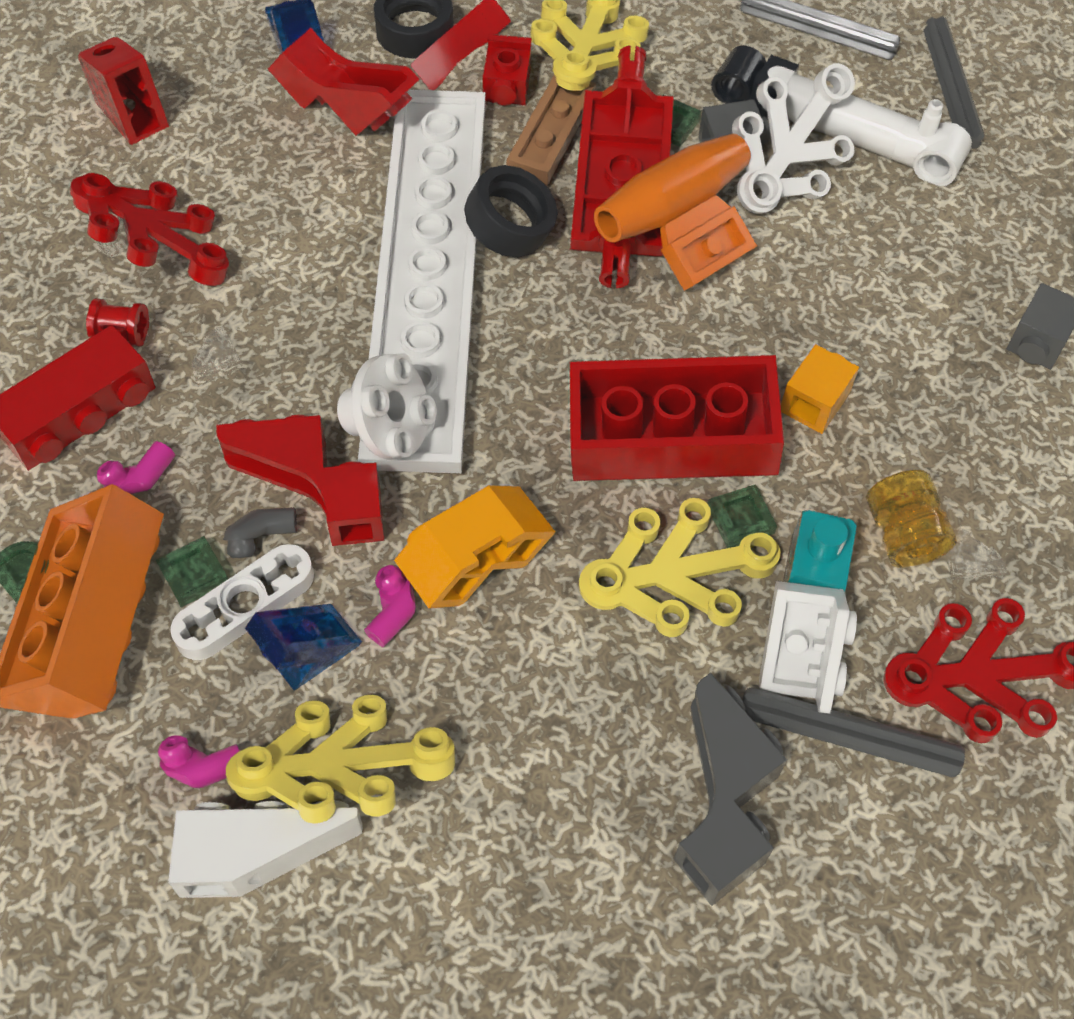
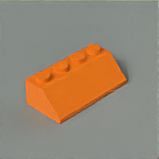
M114 484L49 510L0 653V708L73 719L106 711L117 689L116 675L122 655L128 648L132 638L130 628L137 604L141 601L146 591L145 577L151 557L156 552L160 543L158 533L164 513Z

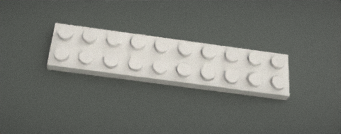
M408 90L407 93L413 99L395 115L369 359L385 354L404 353L408 355L424 384L426 394L430 395L435 401L437 415L435 422L432 425H428L421 446L411 456L394 460L383 459L372 453L360 439L358 462L363 464L376 462L378 471L462 473L477 239L466 223L464 207L468 195L481 176L486 106L485 92Z

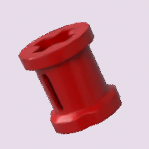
M95 298L89 305L86 317L87 335L91 338L108 326L113 325L132 346L141 347L144 344L149 329L148 308L144 303H134L132 307L110 305L104 299Z

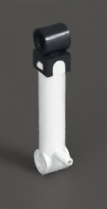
M742 45L731 50L713 77L711 89L714 96L726 104L755 100L761 117H766L768 120L767 108L759 103L756 91L758 86L768 78L773 76L779 77L785 81L788 87V95L785 99L788 120L795 122L814 95V80L797 74L799 64L772 54L766 61L765 57L758 50ZM768 86L769 96L776 99V90L772 86ZM827 86L828 89L833 93L834 88ZM850 95L837 104H830L813 129L832 137L845 135L852 140L855 146L912 167L920 179L937 186H946L953 182L972 144L969 133L963 127L950 122L940 123L943 103L937 99L929 102L920 121Z

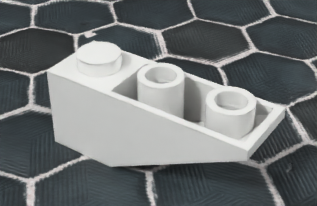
M277 801L259 802L254 805V809L231 810L229 805L223 803L204 802L197 804L195 810H176L168 883L180 898L241 897L362 834L363 824L358 808H349L347 803L335 801L334 815L322 823H308L300 817L297 809H290L288 804Z

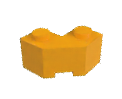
M488 485L415 528L407 538V545L394 561L428 608L461 606L493 570L516 569L528 565L556 531L520 486Z

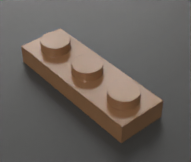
M554 75L507 157L506 165L520 167L534 174L545 185H548L582 122L585 90L596 91V83L590 81V85L586 89L572 91L559 86Z

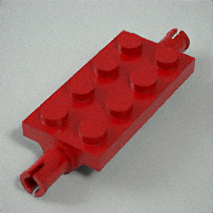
M631 45L625 46L619 51L618 75L610 87L604 91L585 90L570 250L602 252L599 281L602 285L611 288L613 271H617L616 288L628 285L630 281V254L663 256L661 252L663 245L660 228L617 242H609L601 236L594 222L595 210L633 176L670 156L674 96L655 95L647 87V83L644 81L646 52L643 48L635 46L634 61H631Z

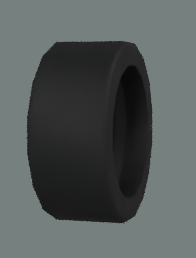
M376 0L373 5L377 40L385 50L396 56L410 59L418 58L454 26L452 0ZM412 11L425 12L437 17L428 24L414 27L399 25L392 21L397 15Z
M508 165L491 167L484 172L468 195L464 207L466 223L476 239L486 248L502 256L516 258L533 254L554 228L558 216L555 198L548 187L534 174L520 167ZM490 197H501L516 203L525 211L532 226H521L506 220L496 211L490 201Z

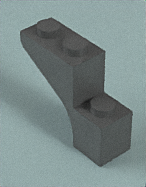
M709 673L697 684L695 699L690 708L708 794L709 809L706 818L699 827L679 843L674 860L709 904L713 906L761 868L773 851L774 847L769 843L770 834L765 825L755 814L749 811L744 813L740 807L778 779L787 759L783 756V748L776 736L765 727L759 728L747 715L745 705L738 693L729 685L724 684L722 686Z

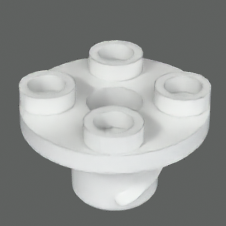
M404 353L385 354L368 359L359 369L352 387L346 389L341 394L337 404V416L342 428L352 436H360L361 441L364 442L372 453L387 460L403 459L414 454L425 438L428 425H432L435 422L437 415L434 399L426 394L424 384L418 372L413 367L409 356Z

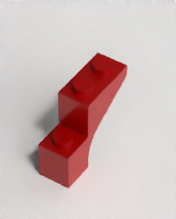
M312 28L308 29L268 67L269 72L300 107L305 109L315 99L321 105L326 102L355 136L367 126H370L375 132L389 118L395 116L413 99L407 91L420 80L407 66L358 62L346 59L332 50Z
M291 415L283 419L262 421L244 419L230 424L216 425L217 438L227 466L236 471L307 496L316 502L326 515L332 546L384 541L381 491L376 462L363 464L350 461L339 466L327 467L326 439L321 415Z

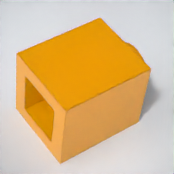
M815 344L787 383L781 402V412L823 434L849 396L859 366L847 361L842 355L830 352Z

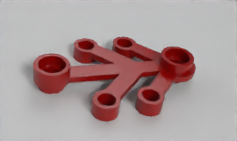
M87 173L72 180L70 194L73 197V204L80 211L89 214L87 234L92 239L103 243L116 240L119 220L116 216L109 213L112 212L124 221L128 239L126 257L131 263L141 267H149L155 264L159 245L155 240L148 237L150 235L190 260L188 274L194 281L207 286H217L225 281L229 260L226 257V251L222 247L213 243L197 245L171 229H188L200 234L209 233L215 218V213L211 208L201 204H192L187 207L186 213L169 211L175 206L177 189L173 185L162 181L152 182L149 185V190L117 187L107 177L97 173ZM132 204L147 205L155 209L139 208Z
M1002 598L997 600L989 610L986 618L987 625L961 662L937 665L950 642L963 638L972 624L970 612L960 604L951 603L942 607L934 621L935 629L917 654L903 653L895 656L888 663L884 671L883 680L885 688L895 701L909 707H920L928 704L962 727L966 736L976 743L990 742L1001 730L1002 718L996 709L1016 721L1019 728L1026 735L1039 738L1045 736L1055 726L1057 722L1055 708L1043 699L1027 701L1001 683L1050 678L1060 687L1074 689V666L1070 664L1066 656H1074V642H1063L1057 645L1051 654L990 660L1004 638L1015 633L1025 619L1024 609L1017 601ZM998 612L1008 613L1012 617L1013 622L1003 621L999 617ZM945 617L956 618L960 622L961 627H951L945 621ZM912 671L917 673L921 677L922 683H911L906 678L905 672ZM965 687L993 707L980 704L972 708L946 688ZM1029 712L1039 713L1044 718L1045 725L1034 723L1029 716ZM974 717L985 719L989 723L991 730L984 731L979 729L974 722Z

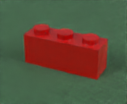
M113 325L108 326L0 394V438L28 471L40 463L54 460L59 456L63 448L83 435L97 432L103 427L106 420L126 407L140 404L147 397L148 393L156 388L146 361Z

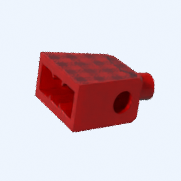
M112 37L79 53L78 59L96 104L130 145L169 127L143 54L119 37ZM124 100H134L136 102L135 108L131 111L124 104Z

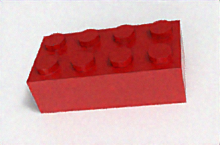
M776 355L570 362V445L573 481L779 475L784 436Z

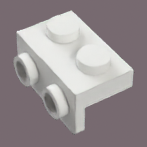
M776 581L759 677L760 690L815 698L818 712L830 714L834 695L842 696L846 684L847 666L845 662H840L844 644H853L857 626L856 611L849 610L843 589Z

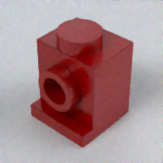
M488 35V49L482 77L485 102L500 105H526L531 73L532 38Z

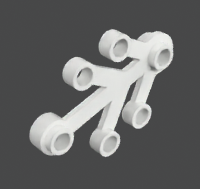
M835 63L816 75L813 88L814 95L791 128H789L785 101L788 95V87L785 81L773 76L758 86L756 96L759 103L767 108L773 154L765 165L760 140L764 123L757 113L752 111L745 112L734 120L732 132L741 136L746 141L751 154L750 162L746 167L747 171L740 177L737 185V195L745 209L755 214H763L774 209L782 197L803 195L807 199H818L829 192L831 181L827 173L822 170H813L803 177H780L789 164L826 160L831 165H840L852 158L854 144L845 135H838L828 141L804 143L829 105L837 104L852 94L855 80L848 67ZM826 81L833 85V93L828 89ZM768 86H772L776 90V99L769 96ZM744 120L751 123L753 127L752 134H748L744 130ZM835 143L841 146L843 150L842 157L835 153ZM811 178L818 181V192L812 189L810 184ZM754 184L758 185L762 190L761 199L754 193Z

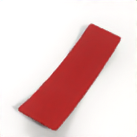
M483 0L410 65L428 89L435 90L461 60L488 42L489 34H498L511 20L496 0Z

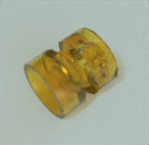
M923 470L899 472L882 479L868 490L865 498L876 526L883 529L884 536L882 542L892 566L904 568L930 563L946 555L956 545V536L946 512L939 509L941 501L929 473Z

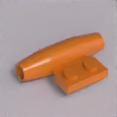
M728 134L688 146L640 172L595 210L594 222L597 230L607 241L617 242L660 228L663 245L661 252L683 290L689 289L757 247L735 206H729L716 195L749 164L751 154L748 144L741 136Z

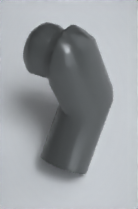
M295 507L250 511L226 528L223 540H227L228 543L227 554L231 558L251 557L256 551L254 538L262 535L297 533Z

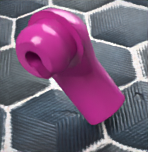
M155 441L137 465L123 468L119 461H107L99 467L96 477L98 482L104 485V487L114 484L129 494L148 491L155 485L175 458V453L167 445Z
M174 735L162 741L158 748V755L161 758L160 766L167 776L192 788H203L226 779V765L232 756L240 750L238 745L234 744L206 755L190 747L187 738Z

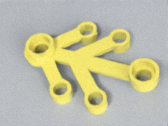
M543 0L541 19L532 22L530 38H532V43L541 46L554 59L553 73L556 76L557 84L567 90L580 91L589 87L590 81L595 78L596 71L618 66V53L623 47L631 45L630 60L634 61L635 46L641 47L640 43L647 39L648 20L641 16H628L624 19L623 28L600 33L604 24H611L618 19L620 0H587L585 12L587 19L582 30H580L566 16L567 3L564 0ZM557 31L574 47L573 50L569 51L556 39ZM614 47V51L590 56L594 51Z
M689 498L681 504L678 523L651 564L631 567L642 546L653 542L657 538L660 527V518L654 510L638 508L630 514L627 533L609 559L592 561L584 567L579 578V591L582 598L592 607L601 610H611L623 606L655 624L657 630L667 637H677L685 632L689 621L688 608L678 600H667L659 603L638 589L657 586L706 613L714 624L726 627L734 624L739 617L742 607L740 597L728 589H720L713 592L691 580V578L740 569L744 574L752 578L768 577L777 568L781 554L780 547L770 535L753 533L744 537L739 546L682 557L695 535L707 528L711 515L710 507L704 500ZM697 512L702 516V519L697 521L691 520L685 514ZM645 521L651 524L653 528L650 530H640L635 524ZM754 546L762 547L767 550L768 554L765 556L756 555L751 548ZM607 576L612 578L615 584L610 587H604L598 584L596 580ZM720 602L727 603L732 607L733 612L721 613L716 609L715 605ZM674 613L682 621L678 624H669L663 619V615Z
M364 695L353 702V717L310 753L294 754L311 738H319L330 730L331 723L328 706L321 701L313 700L304 702L296 708V723L267 747H248L232 756L226 765V778L229 786L241 798L249 801H259L275 796L297 809L300 817L308 823H322L334 815L335 799L333 789L360 804V808L365 814L369 816H383L391 812L396 804L393 781L383 775H373L364 778L353 771L409 765L411 773L421 780H441L449 776L454 770V743L442 729L429 727L418 731L411 742L352 748L370 732L382 729L387 723L386 702L384 699L377 695ZM312 776L321 782H311L303 785L293 778ZM375 794H382L380 797H371ZM314 801H323L318 804H310Z

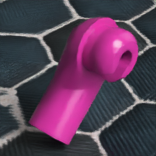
M388 565L378 571L375 577V584L379 588L382 611L364 629L366 635L381 647H385L413 617L416 610L413 586L396 565Z

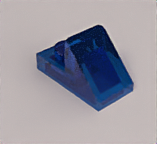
M312 0L285 1L281 4L265 7L266 18L280 53L285 51L310 28L324 41Z
M332 604L256 612L245 627L246 631L259 646L261 654L278 669L293 690H297L362 643Z

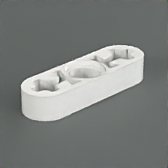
M286 544L278 546L180 611L171 624V636L179 652L192 660L207 659L306 592L314 579V571L308 553L296 545ZM285 563L291 568L296 567L298 575L292 579L286 574L280 575L279 567ZM262 577H265L267 585H272L274 593L270 596L267 594L264 584L259 580ZM250 591L259 596L258 604L249 612L236 613L229 608L231 599L240 592ZM218 607L223 618L228 623L225 627L222 626L220 619H216L213 610ZM195 624L202 629L205 628L208 635L200 642L196 637H191L188 631Z

